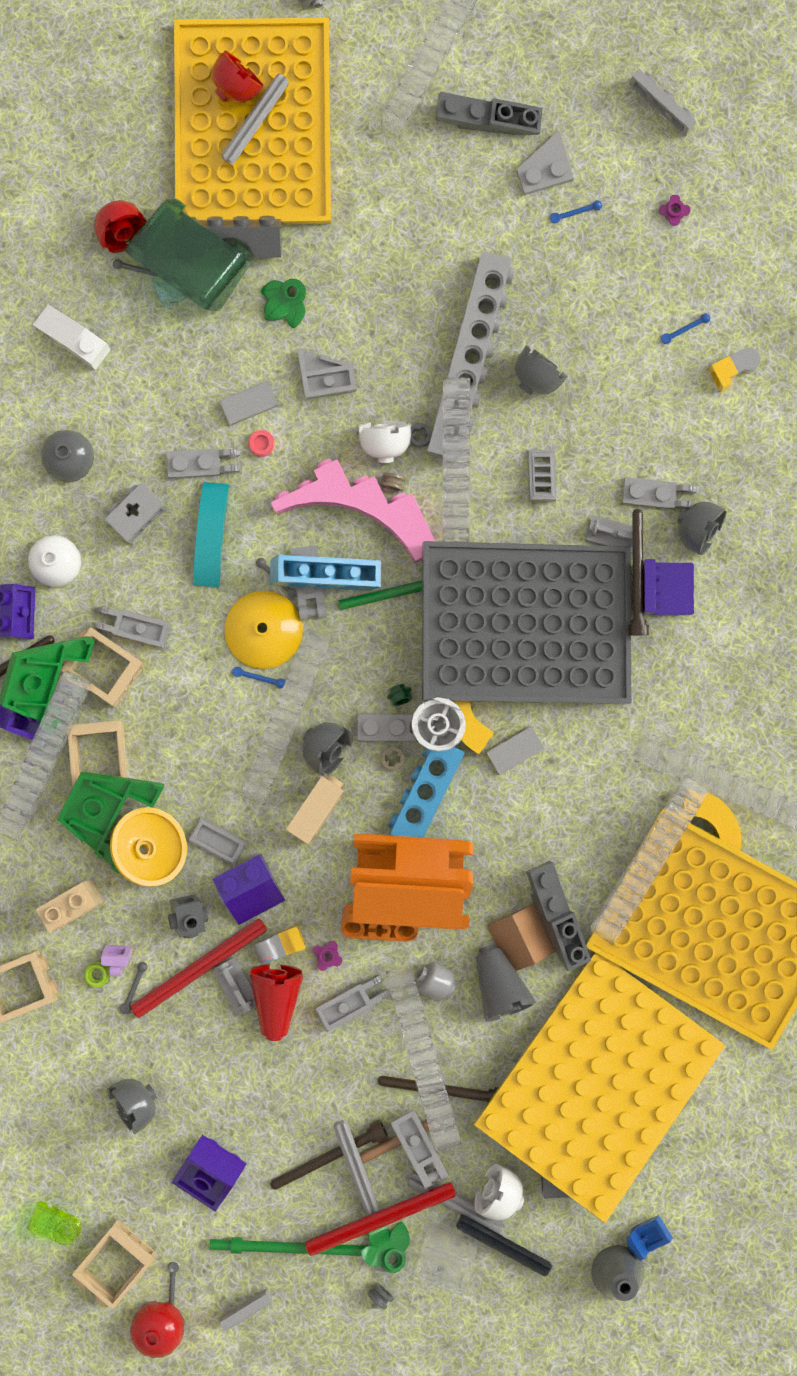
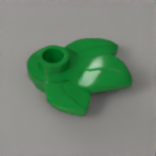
M288 279L285 282L277 280L268 282L261 290V293L269 299L264 307L265 320L276 321L285 317L291 328L297 327L302 322L306 313L303 303L306 297L305 285L298 279ZM291 287H295L297 290L294 297L289 295Z
M400 1222L391 1231L386 1227H381L368 1233L370 1245L360 1251L363 1260L372 1267L381 1266L389 1273L399 1272L406 1263L404 1252L410 1244V1236L405 1224ZM391 1254L396 1255V1261L393 1264L388 1262V1257Z

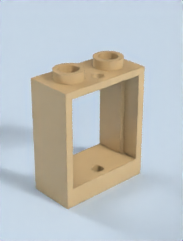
M90 627L88 631L83 630L78 638L90 636L92 639L96 638L130 661V663L109 694L73 671V668L78 663L77 661L64 660L61 671L112 706L117 707L145 666V663Z
M123 721L67 725L72 788L82 771L79 736L116 733L119 776L128 778Z
M329 775L328 778L321 776L286 830L306 844H310L345 793V790L341 788L344 783L332 775Z
M92 879L81 882L35 910L50 933L105 903V900Z
M39 950L1 965L0 973L30 961L45 998L6 1013L0 998V1023L57 1000L56 994H59L57 983L54 979L50 980L46 971L50 968L48 960L44 954L40 955Z
M117 1219L72 1275L75 1277V1282L82 1289H89L96 1295L95 1299L99 1304L104 1307L109 1306L113 1310L155 1260L157 1253ZM111 1237L141 1262L139 1267L116 1294L86 1269Z

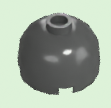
M526 345L515 363V373L521 381L519 387L530 395L533 392L545 395L556 391L568 376L564 372L559 375L560 372L556 370L557 366L535 349L530 353V346Z
M60 430L50 435L43 443L41 451L42 464L47 473L53 478L68 483L78 481L88 474L94 462V452L90 442L82 434L71 430Z
M698 502L691 506L689 510L684 509L677 521L681 524L679 535L683 544L691 551L704 555L712 545L707 543V541H711L717 529L720 531L727 515L726 509L711 502Z
M324 722L308 729L303 736L304 743L302 749L307 765L321 776H324L323 772L328 775L331 774L344 759V757L338 758L346 745L351 747L353 742L352 733L345 727L330 722Z
M131 1078L123 1079L107 1088L109 1099L116 1098L117 1100L115 1104L118 1109V1115L130 1131L133 1129V1134L138 1133L150 1124L156 1110L153 1100L157 1096L149 1084L144 1086L140 1081Z

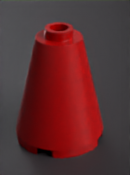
M264 964L252 968L250 975L261 1034L266 1036L267 1040L279 1041L288 1034L302 985L303 974L301 969L294 966L280 965L281 969H269L270 964Z

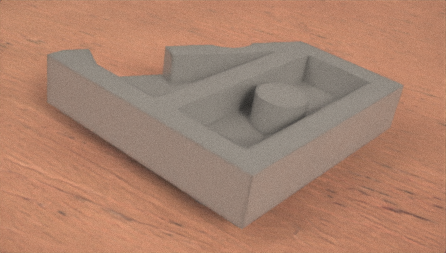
M560 132L555 133L517 168V174L524 195L574 180Z
M297 349L306 400L357 391L352 363L342 360L337 361L322 354L317 355L306 351V349Z

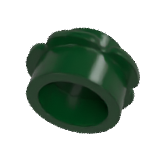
M404 684L396 685L390 689L391 693L388 694L387 699L391 700L393 706L403 705L412 700L411 687H405Z

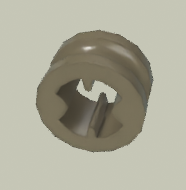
M383 473L385 481L381 482V487L403 491L402 482H405L406 477L394 473Z
M396 747L387 748L381 756L383 766L390 771L400 769L405 761L403 752ZM392 751L398 753L397 757H401L400 763H395L394 767L388 765L389 761H385L386 755H391Z

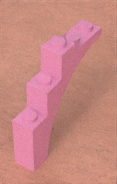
M327 459L317 465L318 469L314 470L317 481L313 482L312 479L304 481L298 485V490L291 493L288 490L274 496L275 500L271 502L276 515L295 508L314 505L338 506L362 513L375 519L390 530L405 546L415 564L422 561V542L435 541L412 493L407 496L405 492L391 498L392 503L388 504L375 476L372 478L368 476L361 477L354 481L355 486L350 487L338 459L334 461Z

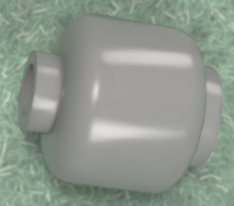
M431 962L426 967L422 966L416 975L418 991L438 1002L443 999H449L457 985V981L454 980L453 971L436 962Z

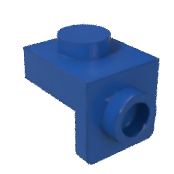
M659 1215L636 1225L626 1237L630 1251L637 1256L639 1261L645 1259L649 1252L670 1243L673 1239Z

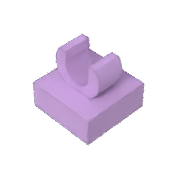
M105 945L101 955V966H110V976L121 977L123 967H128L132 946Z

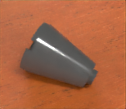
M494 945L479 949L480 954L476 956L486 1022L499 1020V1015H513L533 1006L536 1003L534 997L500 947L495 948Z
M621 1245L611 1246L600 1251L594 1259L591 1269L592 1280L597 1290L608 1298L620 1301H629L636 1296L643 1283L645 1274L642 1260L639 1261L637 1256L630 1251L629 1247Z

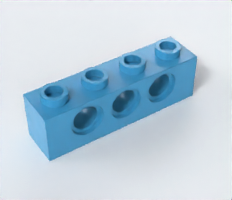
M277 555L270 559V586L372 591L381 587V561Z
M455 747L441 752L425 749L423 756L427 757L423 767L417 765L411 777L415 783L411 791L405 790L399 802L404 806L400 814L394 812L388 827L392 828L391 835L424 838L465 752ZM433 761H440L444 765V772L439 776H434L429 771V765ZM422 784L431 786L433 790L432 796L427 800L421 799L417 794L418 787ZM410 808H417L421 812V819L417 823H410L406 819V812Z

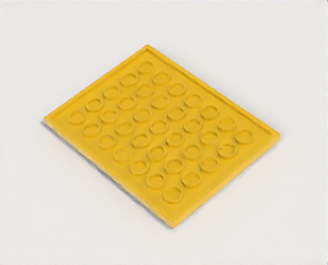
M329 18L174 20L175 223L183 217H196L197 220H207L208 217L220 216L223 220H233L236 216L259 219L261 216L268 215L274 216L275 219H281V224H331ZM225 50L242 61L240 64L246 69L249 68L263 83V88L252 100L245 103H236L229 99L225 102L215 93L217 87L212 80V68L217 58ZM277 74L286 77L289 82L288 86L233 165L225 162L222 159L223 151Z
M662 808L587 940L586 946L595 953L773 1050L797 1008V881Z
M594 952L590 957L591 961L584 965L473 1125L602 1222L606 1223L725 1045L620 966Z

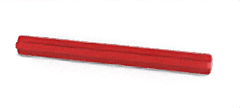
M260 918L255 920L131 1005L133 1014L137 1018H141L267 931L264 922Z
M448 1182L307 1240L305 1242L306 1250L310 1256L316 1255L452 1199L456 1196L454 1186L451 1182Z

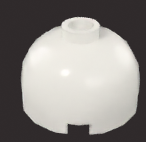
M383 421V424H376L374 427H371V422L360 424L358 431L361 447L369 456L378 458L380 463L393 462L394 457L402 455L410 444V423L406 424L404 421Z
M58 535L45 536L37 540L31 547L28 555V566L33 577L41 584L52 588L63 587L78 575L81 567V555L76 545L69 539Z
M437 697L433 698V700H428L419 705L413 715L412 729L414 736L422 746L429 750L438 752L450 750L459 744L464 736L466 728L464 714L458 705L449 699Z
M498 1164L491 1166L484 1176L490 1178L484 1187L483 1193L478 1190L476 1192L474 1201L475 1211L487 1219L496 1221L506 1220L523 1206L522 1182L516 1173L509 1168Z

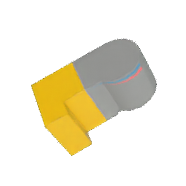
M745 348L712 364L708 370L719 391L722 392L730 388L733 384L732 378L740 374L752 373L760 363V355L753 348Z
M298 925L253 944L261 965L307 947Z

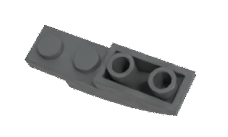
M440 92L438 94L435 120L457 124L459 129L511 135H539L543 108L496 98L486 101Z
M548 861L526 871L533 893L530 894L533 903L565 969L571 971L590 962L591 958L575 912L569 909L553 862Z

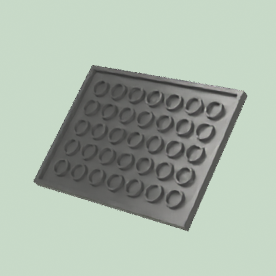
M444 541L422 542V701L433 700V698L439 697L449 699L450 701L632 703L631 636H628V625H631V547Z

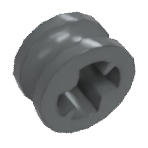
M424 423L414 424L411 427L410 443L418 448L427 446L432 435L430 428ZM421 429H424L426 431L424 435L427 436V439L415 441V434L413 432L415 430L419 432Z
M376 1283L374 1285L375 1289L373 1291L369 1290L367 1294L377 1306L385 1310L387 1302H392L394 1298L381 1284Z

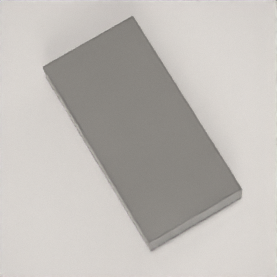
M268 381L220 400L230 426L278 407Z
M531 726L489 750L486 754L500 775L545 748Z
M200 817L188 841L233 865L236 864L247 841Z
M265 1289L223 1315L219 1322L223 1330H229L270 1305L272 1296L268 1289Z

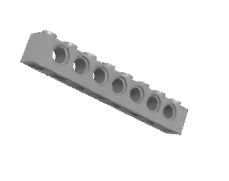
M484 251L481 253L427 450V455L455 463L458 462L459 457L464 458L468 444V442L463 441L465 432L471 433L475 418L470 417L472 407L478 408L481 392H477L479 382L484 383L488 368L483 366L486 357L491 358L495 345V343L490 342L492 333L498 334L502 318L497 317L499 308L505 309L509 294L505 293L504 289L506 283H512L515 269L511 268L512 259ZM494 279L499 283V287L490 289L486 286L485 282ZM482 304H488L493 310L488 314L480 312L478 307ZM480 328L485 331L486 336L477 339L472 335V331ZM469 353H474L479 357V361L470 364L465 360V356ZM462 378H468L472 381L473 385L470 388L464 389L459 386L458 381ZM454 403H462L466 410L461 414L454 413L451 409ZM449 427H453L458 430L459 435L454 439H450L445 436L444 431Z

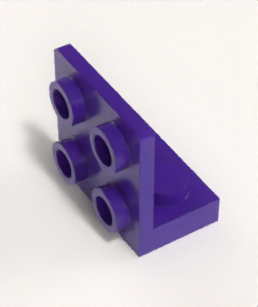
M645 559L643 561L644 615H693L694 564L656 562V559Z
M0 584V637L34 639L36 587L19 584Z

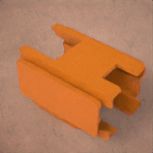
M354 834V848H358L357 868L351 867L350 885H354L353 903H349L343 908L341 932L346 937L407 942L417 937L418 927L465 930L469 927V915H462L463 900L465 901L469 898V893H472L473 873L468 869H463L464 855L473 856V844L470 841Z

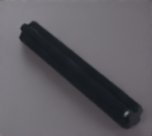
M461 1215L457 1220L456 1227L458 1230L540 1275L547 1276L551 1271L552 1265L549 1261L473 1219Z

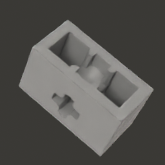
M143 483L133 485L126 492V498L120 504L117 502L112 505L106 513L108 516L105 520L129 544L167 508ZM132 506L135 509L138 508L139 515L136 517L133 514L131 515L129 511Z

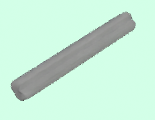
M277 74L223 151L222 159L225 162L233 165L288 86L289 82L286 77L281 74Z
M346 1120L337 1121L334 1123V1130L364 1212L368 1216L380 1211L348 1122Z
M413 1172L407 1182L408 1186L421 1193L441 1186L433 1182V1186L425 1189L417 1172ZM457 1194L454 1198L440 1203L498 1234L504 1227L505 1222L503 1220L496 1221L482 1217L479 1213H476L473 1203Z

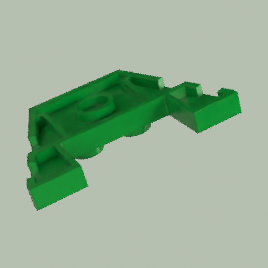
M90 636L13 652L0 692V704L23 716L38 720L41 724L56 728L59 732L67 733V725L70 724L73 712L69 708L50 706L64 660L89 662L95 640Z
M81 771L57 820L81 842L84 841L100 859L103 858L111 865V869L119 874L111 857L110 841L106 837L127 797L153 808L164 788V784Z

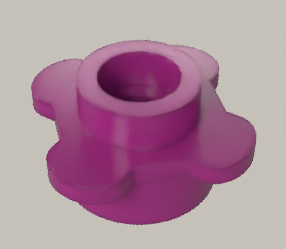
M672 195L669 202L660 206L659 213L665 216L672 226H677L684 216L690 214V207L680 201V196ZM676 208L677 212H673L672 209Z
M330 941L328 945H316L314 947L313 954L317 957V968L319 970L325 971L327 967L333 965L338 967L341 965L342 957L338 955V944L335 941ZM329 953L330 958H326L325 954Z

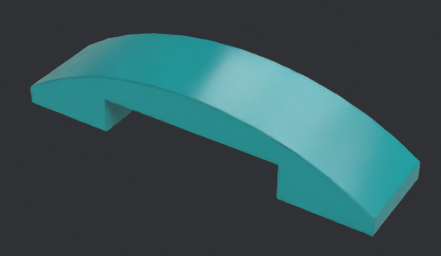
M203 482L196 532L193 585L219 588L229 484Z

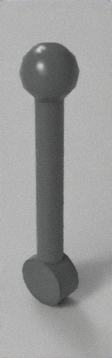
M120 259L113 261L115 269L125 268L156 276L159 280H163L166 277V273L162 269L154 271L123 263Z
M258 558L256 560L257 567L263 568L270 575V568L266 565V560ZM281 586L287 592L290 599L297 597L295 589Z
M140 962L137 966L138 972L125 1004L120 1006L122 1014H128L131 1011L130 1004L143 972L148 969L145 962Z
M171 1262L168 1265V1270L170 1271L169 1303L174 1305L175 1276L179 1270V1265L176 1262Z

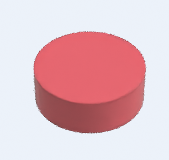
M258 430L250 436L248 445L254 455L265 457L274 450L275 441L269 432Z

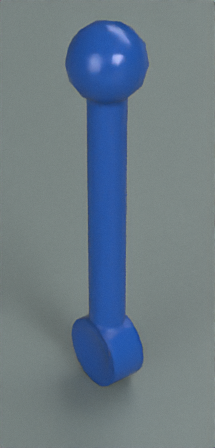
M595 200L591 205L562 214L552 213L550 220L552 223H558L560 219L592 209L600 210L602 203L599 200Z
M704 313L700 319L671 334H663L661 341L664 344H669L672 338L701 323L710 322V315Z
M235 667L232 672L236 677H249L275 684L277 688H284L286 685L285 680L282 678L276 680L243 671L241 667Z

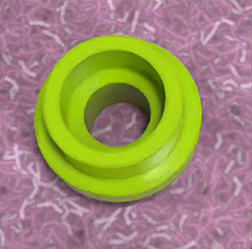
M94 961L88 964L84 970L85 982L93 988L103 987L110 980L109 967L101 966V961ZM98 969L102 972L100 979L93 977L94 970Z

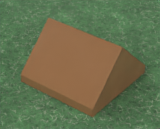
M534 903L487 925L497 948L500 947L516 971L534 965L556 952L544 929Z

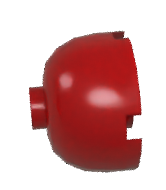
M226 50L217 58L212 68V80L217 87L215 93L225 102L229 99L236 103L250 101L261 91L263 83L249 68L246 69L240 64L242 61Z
M125 200L107 203L98 211L94 220L97 240L103 248H108L109 252L112 253L123 252L132 247V245L126 243L138 236H141L143 239L148 229L147 220L142 212L133 203Z
M150 1301L142 1305L134 1315L130 1327L131 1341L134 1347L142 1355L150 1358H163L171 1354L182 1341L185 1325L184 1318L180 1311L168 1302Z

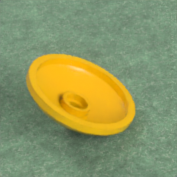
M257 591L243 596L232 606L225 621V639L230 651L239 661L253 668L269 669L284 664L296 653L302 640L303 625L302 621H300L298 610L286 597L271 591ZM260 624L267 625L265 633L258 632Z
M144 807L127 813L117 822L110 839V852L116 868L127 880L140 886L155 887L169 882L181 871L186 860L187 842L181 826L171 815L160 809ZM140 846L146 848L145 854H142L139 851Z

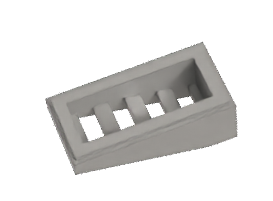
M528 450L529 502H555V450ZM534 457H549V462H534ZM535 468H549V472H535ZM535 478H550V482H535ZM550 487V492H535V488Z

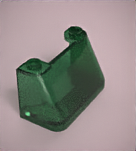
M175 197L172 199L166 198L129 241L124 251L202 308L209 311H220L253 261V258L247 255L249 250L238 242L234 245L226 243L190 217L188 212L184 210L186 205Z

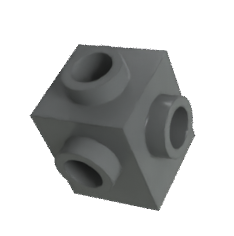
M196 894L170 900L172 914H168V921L171 930H175L178 936L183 938H194L199 933L206 932L204 923L208 922L205 906L202 907L201 901Z

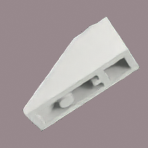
M49 304L33 324L34 327L94 370L98 368L111 350L102 339Z

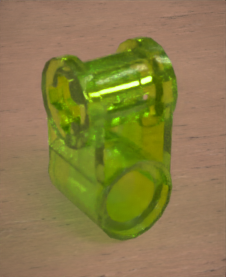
M37 1202L27 1226L30 1232L62 1245L70 1244L79 1236L82 1229L79 1218L59 1210L56 1206L52 1205L51 1208L47 1206L48 1203ZM65 1225L69 1226V1235L65 1234Z

